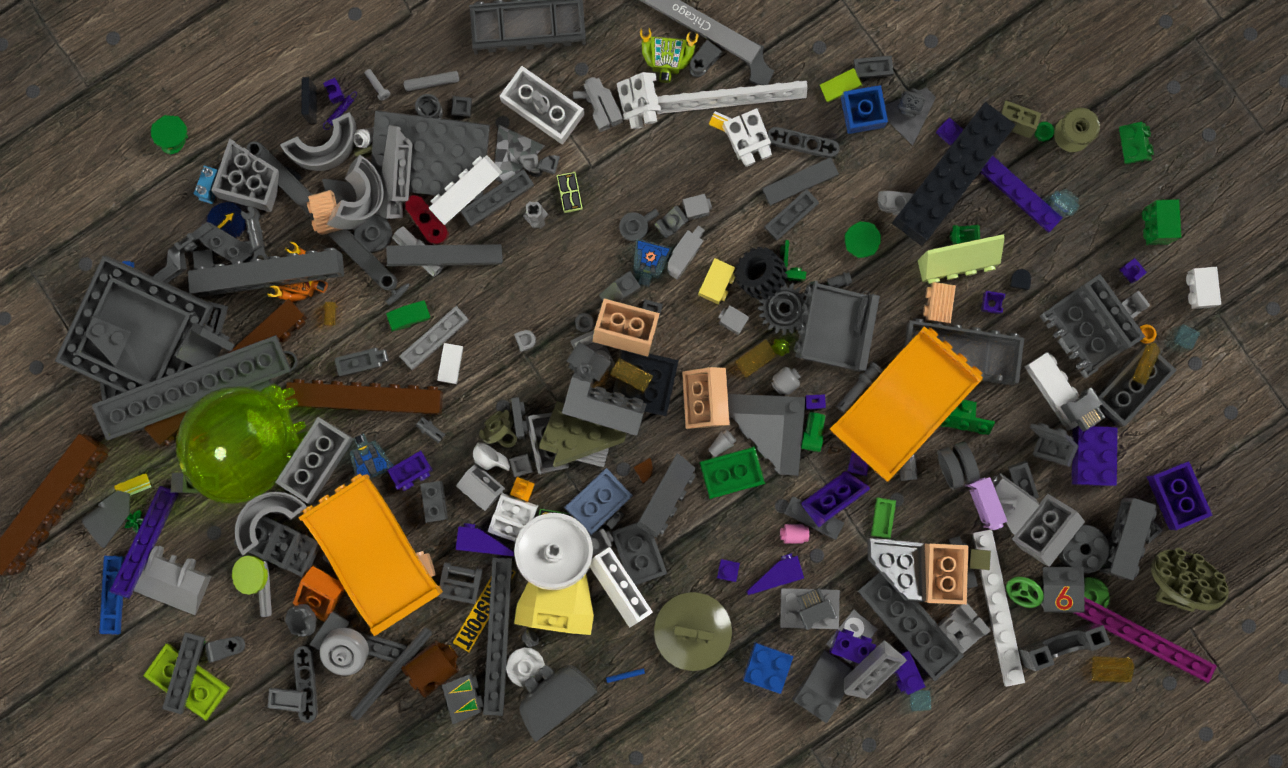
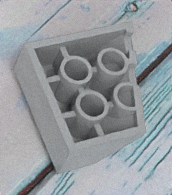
M229 138L211 191L216 198L271 212L277 196L279 171Z

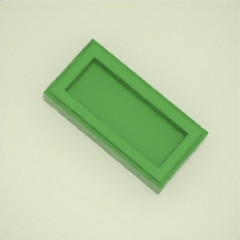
M876 498L871 536L891 539L896 500Z

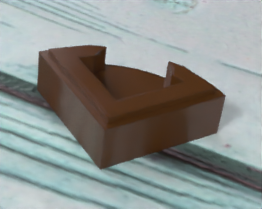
M650 458L633 467L643 484L648 481L652 474L653 466Z

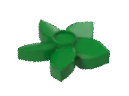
M141 510L136 511L134 514L130 513L127 518L129 521L125 524L124 528L133 527V530L136 533L138 532L139 525L144 520L141 518Z

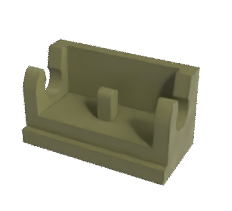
M1005 101L1000 110L1001 114L1016 124L1011 132L1031 138L1037 129L1041 113L1009 101Z

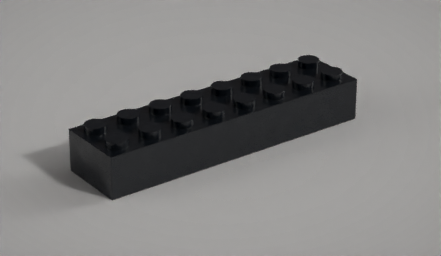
M985 102L892 221V224L923 246L1016 124Z

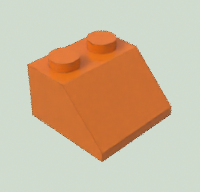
M312 566L300 581L293 604L295 606L299 604L309 605L316 618L325 622L342 597L344 587L340 580Z

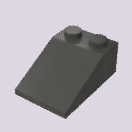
M824 650L792 697V700L827 724L845 694L844 678L852 669Z

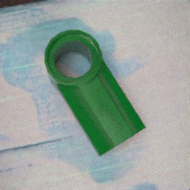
M809 412L806 431L802 437L801 449L820 453L826 415Z

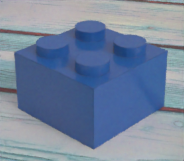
M881 85L843 92L841 102L848 134L885 128L888 119Z
M755 642L742 679L745 682L781 694L793 656Z

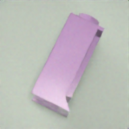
M984 477L979 479V481L965 484L972 489L969 491L981 522L985 523L983 527L990 530L1004 527L1003 523L1007 522L991 478Z

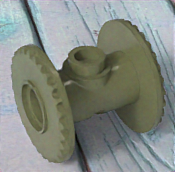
M1074 108L1070 110L1055 126V142L1061 149L1067 152L1083 150L1098 136L1100 131L1099 119L1093 111L1087 108Z

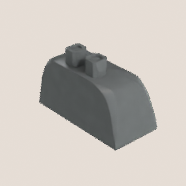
M546 664L538 671L544 678L543 681L538 683L531 676L524 682L529 692L522 699L519 709L522 719L535 742L597 693V686L576 667L564 665L553 671Z

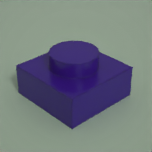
M721 559L717 578L736 582L740 563Z

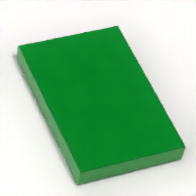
M755 447L699 462L709 499L765 484Z

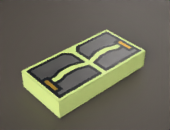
M576 173L557 175L564 213L583 210Z

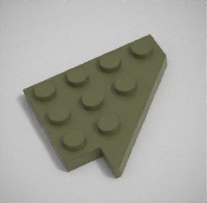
M557 401L539 448L556 453L553 467H558L623 443L627 433L562 414L565 403Z

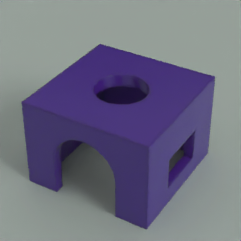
M336 78L323 82L333 105L344 101V94Z
M1135 258L1119 269L1131 284L1147 273Z
M985 291L981 311L994 314L1003 313V308L1001 307L1005 294ZM989 300L995 301L994 307L989 306Z
M825 394L806 395L804 397L805 410H821L826 408ZM812 399H817L818 403H812Z

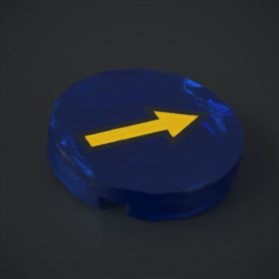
M224 202L217 204L211 209L207 217V222L212 223L235 238L242 234L246 226V221L241 215V208L233 203Z

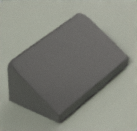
M335 611L331 612L310 645L320 650V646L329 632L337 628H347L350 621Z

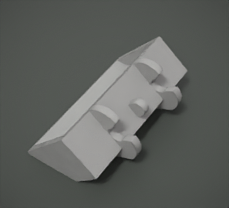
M155 546L149 555L148 561L134 588V592L196 615L212 576L194 570L195 559L188 558L184 565L175 562L177 558L175 555H172L170 560L162 557L164 547Z

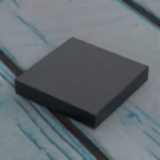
M302 77L301 114L309 124H317V87L309 77Z

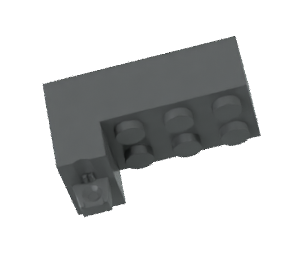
M581 363L572 376L562 414L637 436L647 404L638 398H626L625 395L618 392L613 394L606 392V389L602 387L592 388L595 373L592 372L593 366Z

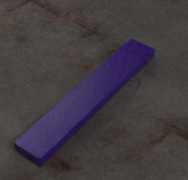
M159 486L110 589L111 593L130 599L179 493L171 492V489Z

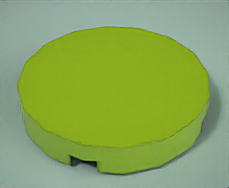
M249 555L241 557L235 563L232 570V579L238 591L251 595L265 587L268 571L263 565L265 563L262 559Z

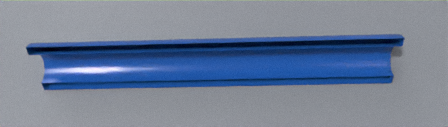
M642 668L606 677L607 683L645 674V671Z

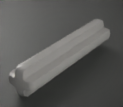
M457 71L405 80L404 89L406 91H413L455 83L459 81V74Z
M263 560L265 563L263 565L268 571V579L265 587L259 591L260 616L269 617L272 615L269 565L267 560Z

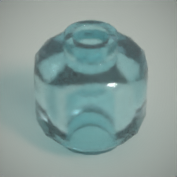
M1063 189L1060 192L1057 190L1050 198L1052 200L1051 208L1062 217H1071L1080 206L1078 204L1079 198L1068 189Z

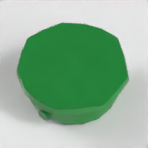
M164 115L152 124L151 137L154 144L158 145L163 152L172 155L178 153L183 148L186 139H188V128L179 116Z
M860 221L853 224L844 235L846 250L857 258L874 255L881 243V234L876 226L869 222Z

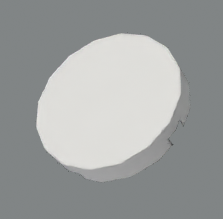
M523 647L515 650L509 656L506 663L507 675L514 684L524 687V682L531 676L537 682L541 679L542 676L538 671L545 666V663L538 651Z

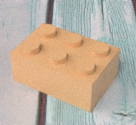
M604 299L594 329L592 342L648 357L660 313Z

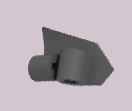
M117 490L100 502L98 508L82 518L84 526L102 548L108 545L130 515L129 493Z

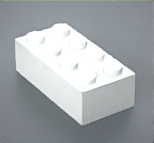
M523 66L520 67L500 95L502 103L562 145L584 116V109ZM536 89L549 109L544 114L541 113L531 97V93Z

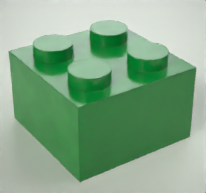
M1156 200L1144 208L1142 212V219L1145 221L1143 238L1146 240V245H1169L1182 238L1179 200Z

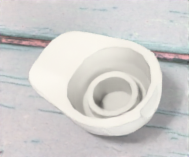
M478 442L474 447L473 458L477 465L485 470L499 466L509 471L510 463L504 455L486 443Z

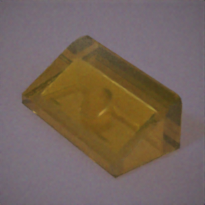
M764 340L735 361V364L744 377L747 378L776 357V354L768 341Z
M1156 343L1146 345L1132 380L1146 385L1160 353Z
M620 358L610 373L611 376L643 393L653 378L652 375Z
M1096 656L1092 658V681H1132L1134 664L1131 658Z

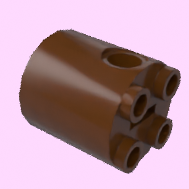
M434 641L402 666L401 669L407 677L411 678L408 682L414 690L418 689L420 694L426 698L459 672L456 664L458 655L450 645Z

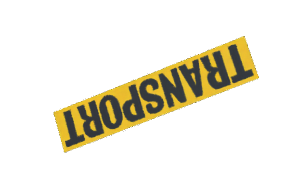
M512 570L511 580L513 579L516 571ZM491 578L453 641L455 645L467 652H470L489 620Z

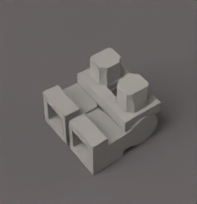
M968 603L958 604L938 623V627L962 654L982 636L991 631Z

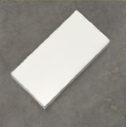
M444 343L437 381L457 384L463 346Z

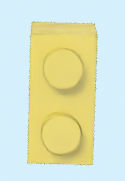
M714 258L698 296L718 305L721 300L725 301L729 292L726 288L729 283L733 284L735 279V267Z

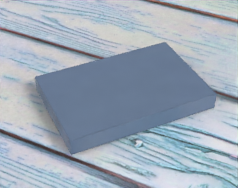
M606 468L564 508L586 528L591 536L633 495Z

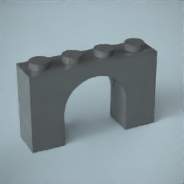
M1088 623L1018 648L1024 667L1038 671L1055 665L1053 659L1058 656L1084 649L1094 651L1110 645V641L1104 625Z

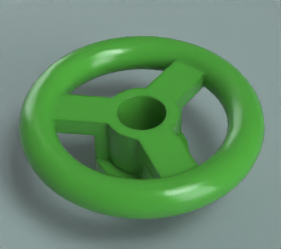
M1014 577L1006 584L1008 596L1020 606L1034 608L1039 606L1044 600V593L1041 587L1032 579ZM1020 582L1018 590H1012L1013 584ZM1035 590L1038 594V598L1033 595ZM1017 596L1028 598L1032 602L1023 601Z

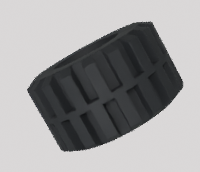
M757 247V249H750V252L746 251L743 258H739V264L735 266L737 271L734 272V276L737 277L735 280L739 284L738 286L751 297H755L758 300H761V298L765 300L768 299V296H775L776 292L779 293L781 291L780 287L786 283L784 279H787V274L785 273L787 272V267L784 261L766 247L764 249ZM766 267L765 273L756 279L757 273Z

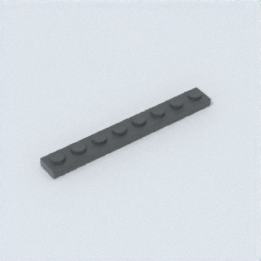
M493 557L483 715H504L513 558Z

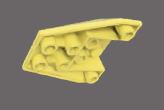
M587 574L576 584L560 590H546L528 582L517 603L514 624L551 631L591 635L594 614Z

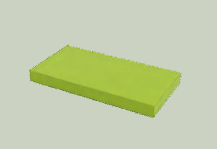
M166 643L143 675L166 693L179 651ZM197 665L186 707L207 721L230 687Z

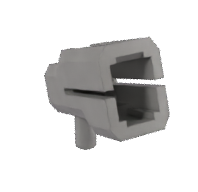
M592 77L586 80L584 84L585 91H573V99H586L587 102L591 103L594 109L593 120L599 132L610 129V123L614 127L623 122V117L610 89L604 88L599 78Z

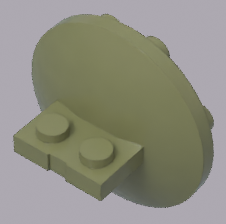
M1176 548L1175 550H1165L1158 553L1152 561L1151 572L1155 581L1160 586L1156 594V601L1194 612L1195 609H1218L1227 600L1229 590L1225 576L1205 561L1202 555L1185 552L1181 548ZM1186 554L1192 556L1191 560L1185 559Z
M698 592L679 594L670 599L659 611L654 626L655 642L662 656L675 667L688 671L707 669L720 661L727 652L732 638L731 621L724 607L714 598Z

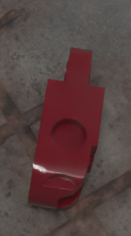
M416 195L410 196L408 201L405 202L406 210L431 245L443 244L449 237L446 226L434 215L421 197ZM423 216H430V221L422 223L421 219ZM435 230L440 231L438 236L433 235Z

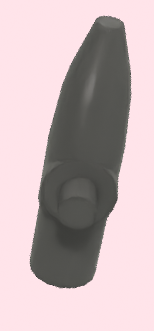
M407 283L397 290H392L391 296L385 302L390 306L407 291L410 284Z

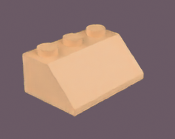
M708 367L683 371L686 429L730 425L726 368Z
M925 543L926 601L924 602L967 604L968 545Z

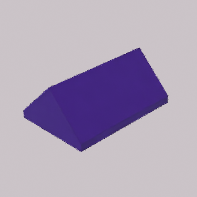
M845 471L801 504L815 524L821 527L862 497L870 488Z

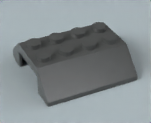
M1101 274L1073 291L1040 315L1043 322L1050 321L1046 324L1048 328L1056 325L1059 329L1053 336L1055 338L1061 336L1057 341L1066 354L1072 351V354L1068 357L1071 360L1079 357L1081 361L1076 365V368L1078 370L1082 367L1084 368L1080 371L1084 379L1099 370L1098 368L1122 351L1132 347L1146 337Z

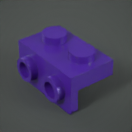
M420 450L387 471L396 484V489L406 491L413 487V482L418 479L423 481L430 477L429 473L433 469Z

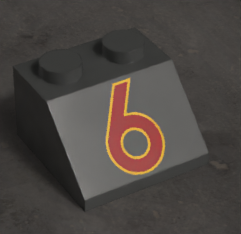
M1043 567L1044 612L1084 613L1083 567Z

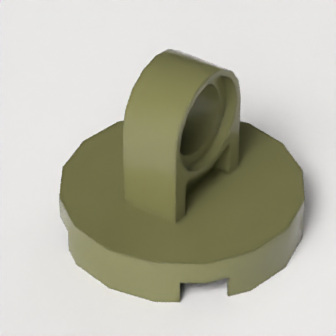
M507 410L504 413L501 411L494 413L485 421L486 427L484 431L480 430L479 436L486 444L498 441L507 448L514 446L517 441L516 434L511 428L514 417ZM506 434H511L513 436V438L510 441L503 440V437Z

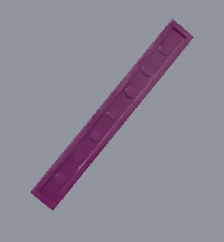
M1084 597V613H1074L1091 623L1104 625L1106 631L1204 682L1209 683L1217 665Z

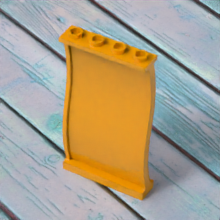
M925 326L853 406L830 428L834 435L887 482L893 478L956 407L983 380L982 372L975 366H969L966 363L968 360L962 354L954 353L951 350L953 347L944 340L942 342L938 339V334L930 327L929 329Z
M358 474L351 479L352 483L350 485H341L334 490L336 494L331 497L329 495L324 496L318 500L319 505L307 507L302 511L303 515L298 518L304 522L320 545L350 599L371 628L372 634L376 636L440 595L443 591L435 583L418 558L393 513L369 479V475L362 476Z

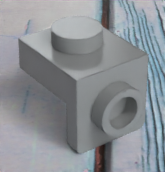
M1140 291L1135 292L1121 302L1132 318L1150 306Z

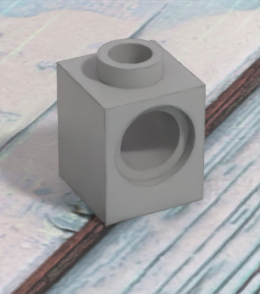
M705 194L686 198L682 201L685 215L689 221L709 216V210H712L711 201L709 198L706 199Z
M730 305L728 309L723 308L718 316L721 319L719 324L736 335L740 334L749 319L747 315Z

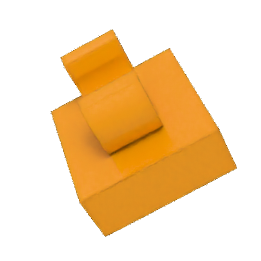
M516 477L510 495L528 502L535 483Z

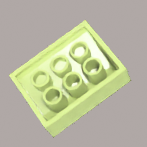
M1004 234L926 251L917 260L922 282L928 281L929 284H932L933 282H940L941 278L947 277V280L959 278L958 275L960 274L971 276L983 269L984 272L996 270L995 267L1001 264Z

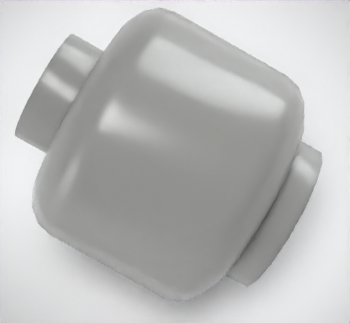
M784 367L773 375L772 385L780 395H789L800 386L798 379L801 376L795 368L791 370L788 367Z

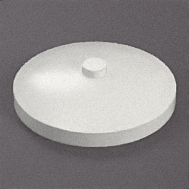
M561 513L543 514L530 520L519 532L514 548L515 561L520 573L531 584L546 590L568 588L580 581L591 565L593 556L591 537L586 528L571 516Z

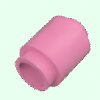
M785 524L784 528L780 529V539L784 540L785 544H803L808 542L809 527L803 524Z

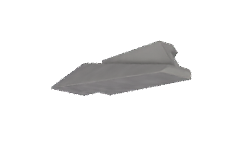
M389 125L381 172L384 195L382 204L375 213L386 219L403 218L402 201H408L412 143L400 131L401 128L394 125Z

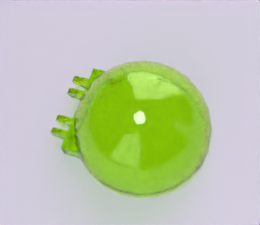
M274 383L261 390L245 386H232L209 392L198 399L187 410L180 422L176 436L177 459L187 481L205 497L216 502L228 504L252 500L271 489L308 433L296 434L306 427L305 422L301 421L293 424L288 411L298 404L297 399L285 401L286 398L295 394L294 389L287 388L281 390V387Z

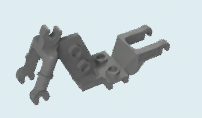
M249 206L248 211L250 213L241 212L242 217L246 220L250 241H240L212 223L206 222L193 233H188L186 238L176 242L175 246L168 250L167 265L157 272L154 278L168 284L185 272L187 266L184 252L195 251L200 247V242L231 262H243L253 254V259H258L262 255L264 260H268V255L264 250L263 231L259 223V210Z

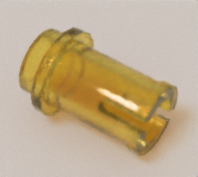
M325 302V306H323L325 308L323 325L336 326V309H338V306H336V302Z

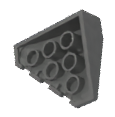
M728 394L729 418H733L740 426V431L747 439L751 438L758 446L756 449L765 459L768 458L772 462L778 474L798 476L805 398Z

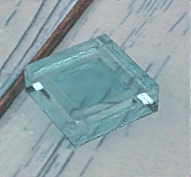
M1182 324L1173 342L1188 350H1192L1200 332Z
M918 690L910 694L911 711L931 710L930 690Z

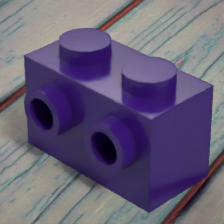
M844 628L842 631L837 630L829 650L832 654L860 664L876 647L875 644L871 643V638L863 635L857 638L853 636L854 632Z
M904 649L899 653L907 661L893 674H896L898 678L896 683L899 690L909 695L926 686L909 650Z

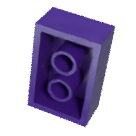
M1080 426L1073 428L1072 438L1078 445V448L1072 460V485L1117 486L1118 427L1092 426L1086 431H1082Z
M1189 461L1178 463L1146 476L1169 530H1178L1213 516Z

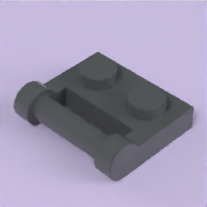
M444 562L439 585L443 592L437 597L476 604L483 569L477 568L473 570L452 566L451 563ZM448 574L473 577L474 583L448 579Z

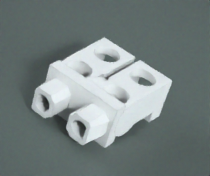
M642 72L616 83L624 112L623 119L630 121L631 129L644 127L643 117L645 124L657 122L656 112L661 111V108L658 105V97L654 88V82L657 81L655 73Z
M757 108L742 114L741 118L737 116L723 122L722 127L729 137L738 160H742L745 167L755 163L752 154L759 152L762 160L771 157V141L768 138Z

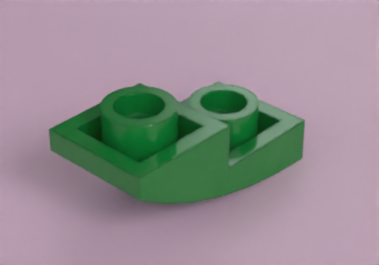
M425 300L386 313L392 332L409 328L411 324L428 321L431 318Z

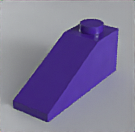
M464 523L463 527L458 526L456 550L515 556L512 549L483 530L475 528V524Z
M792 553L781 556L782 560L777 561L746 590L747 595L804 579L798 556H792Z

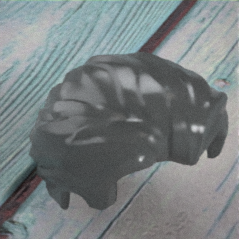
M299 604L288 610L285 622L292 634L304 637L314 633L316 629V615L309 605Z

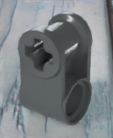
M707 40L692 58L689 67L690 74L696 78L702 77L719 59L722 51Z
M239 636L204 644L209 663L241 653L245 649V641ZM236 643L237 647L232 648L231 644Z

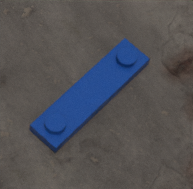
M104 556L99 634H121L123 597L111 593L110 589L124 562L125 556Z

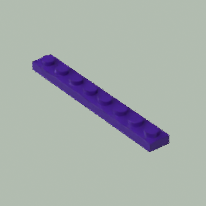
M949 117L936 131V134L951 146L963 129ZM993 155L980 171L981 174L1048 233L1063 218Z

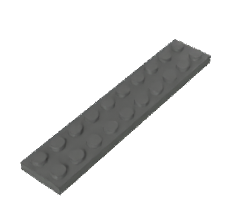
M275 335L92 404V407L108 441L290 372L291 369L279 339Z

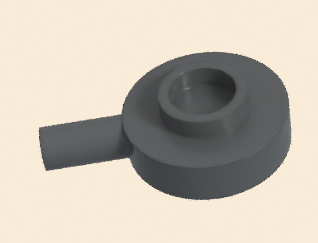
M654 209L644 216L635 212L626 214L621 219L619 225L623 238L631 242L642 240L647 234L648 222L659 215L658 211Z

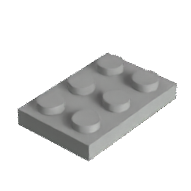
M781 588V628H804L798 611L802 609L796 597L814 589ZM820 589L824 599H830L837 618L831 619L827 617L813 623L812 628L839 629L840 590Z

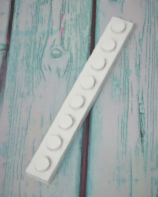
M807 81L663 95L658 97V105H660L661 111H658L657 114L807 98Z
M992 529L972 533L975 549L991 550L990 570H980L1004 686L1025 683L993 532Z

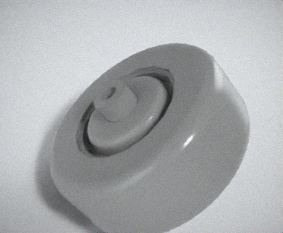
M337 628L326 635L320 646L319 654L323 665L329 671L337 675L348 676L357 673L364 666L369 654V647L367 641L359 632L350 628Z

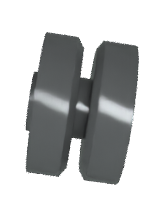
M965 441L954 444L953 451L948 447L937 451L943 476L952 490L962 487L964 480L968 484L979 481L980 475L977 463Z

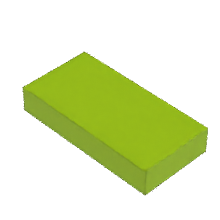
M854 68L820 84L828 103L841 97L844 91L855 90L862 86Z

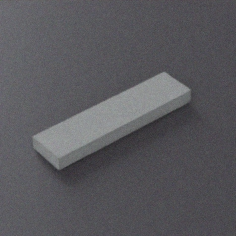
M455 306L399 357L413 371L470 320Z

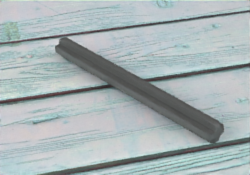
M427 627L422 629L351 712V716L354 719L359 720L399 674L402 670L401 667L409 662L432 635L431 630Z

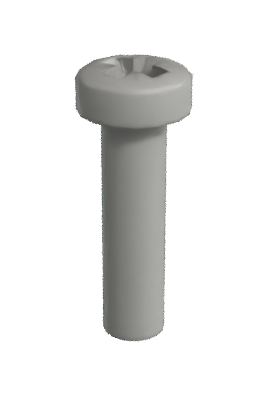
M371 69L366 70L364 74L378 92V99L380 101L387 99L391 94L389 90L383 88Z

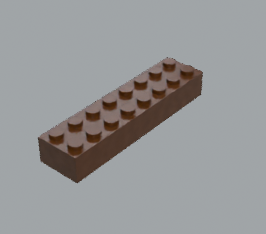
M78 434L1 536L0 575H15L24 570L26 561L36 554L38 545L48 538L50 529L60 522L62 513L72 506L74 497L84 490L86 481L96 474L98 465L108 458L107 453L110 449L93 436Z

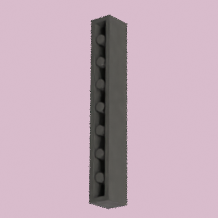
M326 248L323 252L306 251L302 255L291 253L287 254V257L282 258L271 256L268 257V260L251 259L247 263L236 261L227 266L215 264L213 268L196 267L195 270L188 271L189 294L195 297H204L267 288L269 286L343 277V255L335 248Z

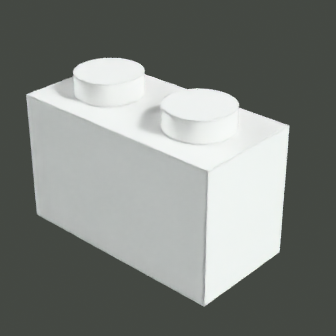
M1217 267L1194 268L1188 271L1186 282L1190 287L1188 300L1192 309L1212 308L1221 305Z

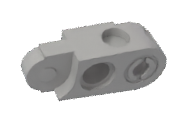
M880 191L878 192V206L883 212L898 215L913 194Z
M700 226L693 233L687 231L672 252L667 272L676 280L683 274L703 243V240L700 238L705 230Z

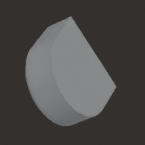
M523 330L514 334L520 352L534 347L536 337L533 332Z

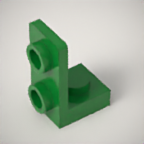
M785 240L784 245L780 246V256H783L786 267H788L789 240ZM793 267L785 272L787 274V279H784L785 281L804 282L806 280V271H802V268Z

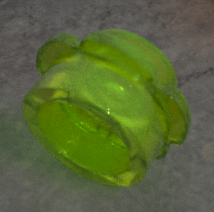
M784 339L774 340V344L771 347L777 355L784 356V354L789 353V344Z

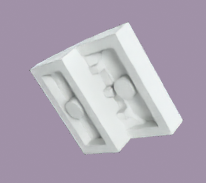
M502 493L488 532L516 542L521 529L530 520L534 519L538 505Z

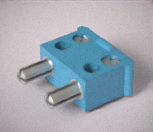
M203 166L194 191V195L199 198L198 200L213 204L216 196L211 190L218 173L217 169Z

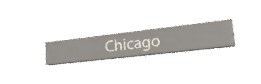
M640 0L752 64L761 49V46L680 0Z

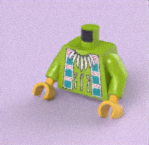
M642 28L640 29V36L643 39L641 41L642 55L647 64L652 67L653 72H660V82L670 83L671 74H679L680 69H685L693 58L694 43L698 40V34H696V39L692 40L689 37V32L686 40L651 37L650 28L649 34L643 35Z

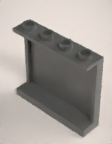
M818 281L810 282L805 289V296L807 297L801 310L803 318L798 326L799 339L794 347L795 357L858 372L866 371L880 296L872 294L869 298V295L863 294L862 296L861 293L818 284ZM861 298H868L869 301L861 333L854 332Z

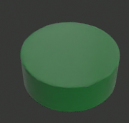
M1040 122L1034 135L1039 141H1048L1054 135V127L1049 122Z

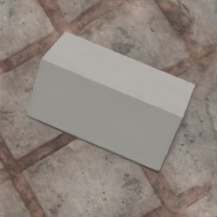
M552 413L526 417L537 470L540 475L569 468L568 463L553 467L557 454L539 448Z
M884 640L844 678L845 694L867 699L907 661L906 658Z

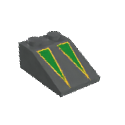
M472 673L449 679L442 684L452 724L482 711L481 707H484L481 695L478 696L477 694L478 682L476 676L472 677Z

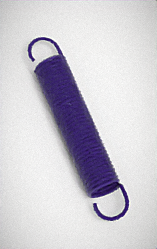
M351 95L344 99L326 122L333 126L332 120L342 116L352 102H354L350 97Z

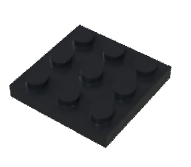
M622 350L613 393H621L629 399H641L643 403L647 404L645 412L666 417L679 360L649 354L647 357Z

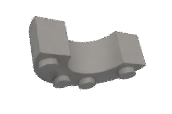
M350 112L332 120L334 126L333 135L322 146H307L298 137L280 145L297 165L313 171L329 170L343 163L352 153L355 147L353 135L357 131L356 123Z
M361 155L350 164L345 180L355 189L356 202L341 200L333 208L327 225L344 230L357 228L366 223L382 204L384 189L380 175L375 167Z
M282 492L264 493L250 500L239 513L235 525L236 544L242 556L259 544L255 529L263 516L270 513H280L291 520L306 509L307 506L298 498Z

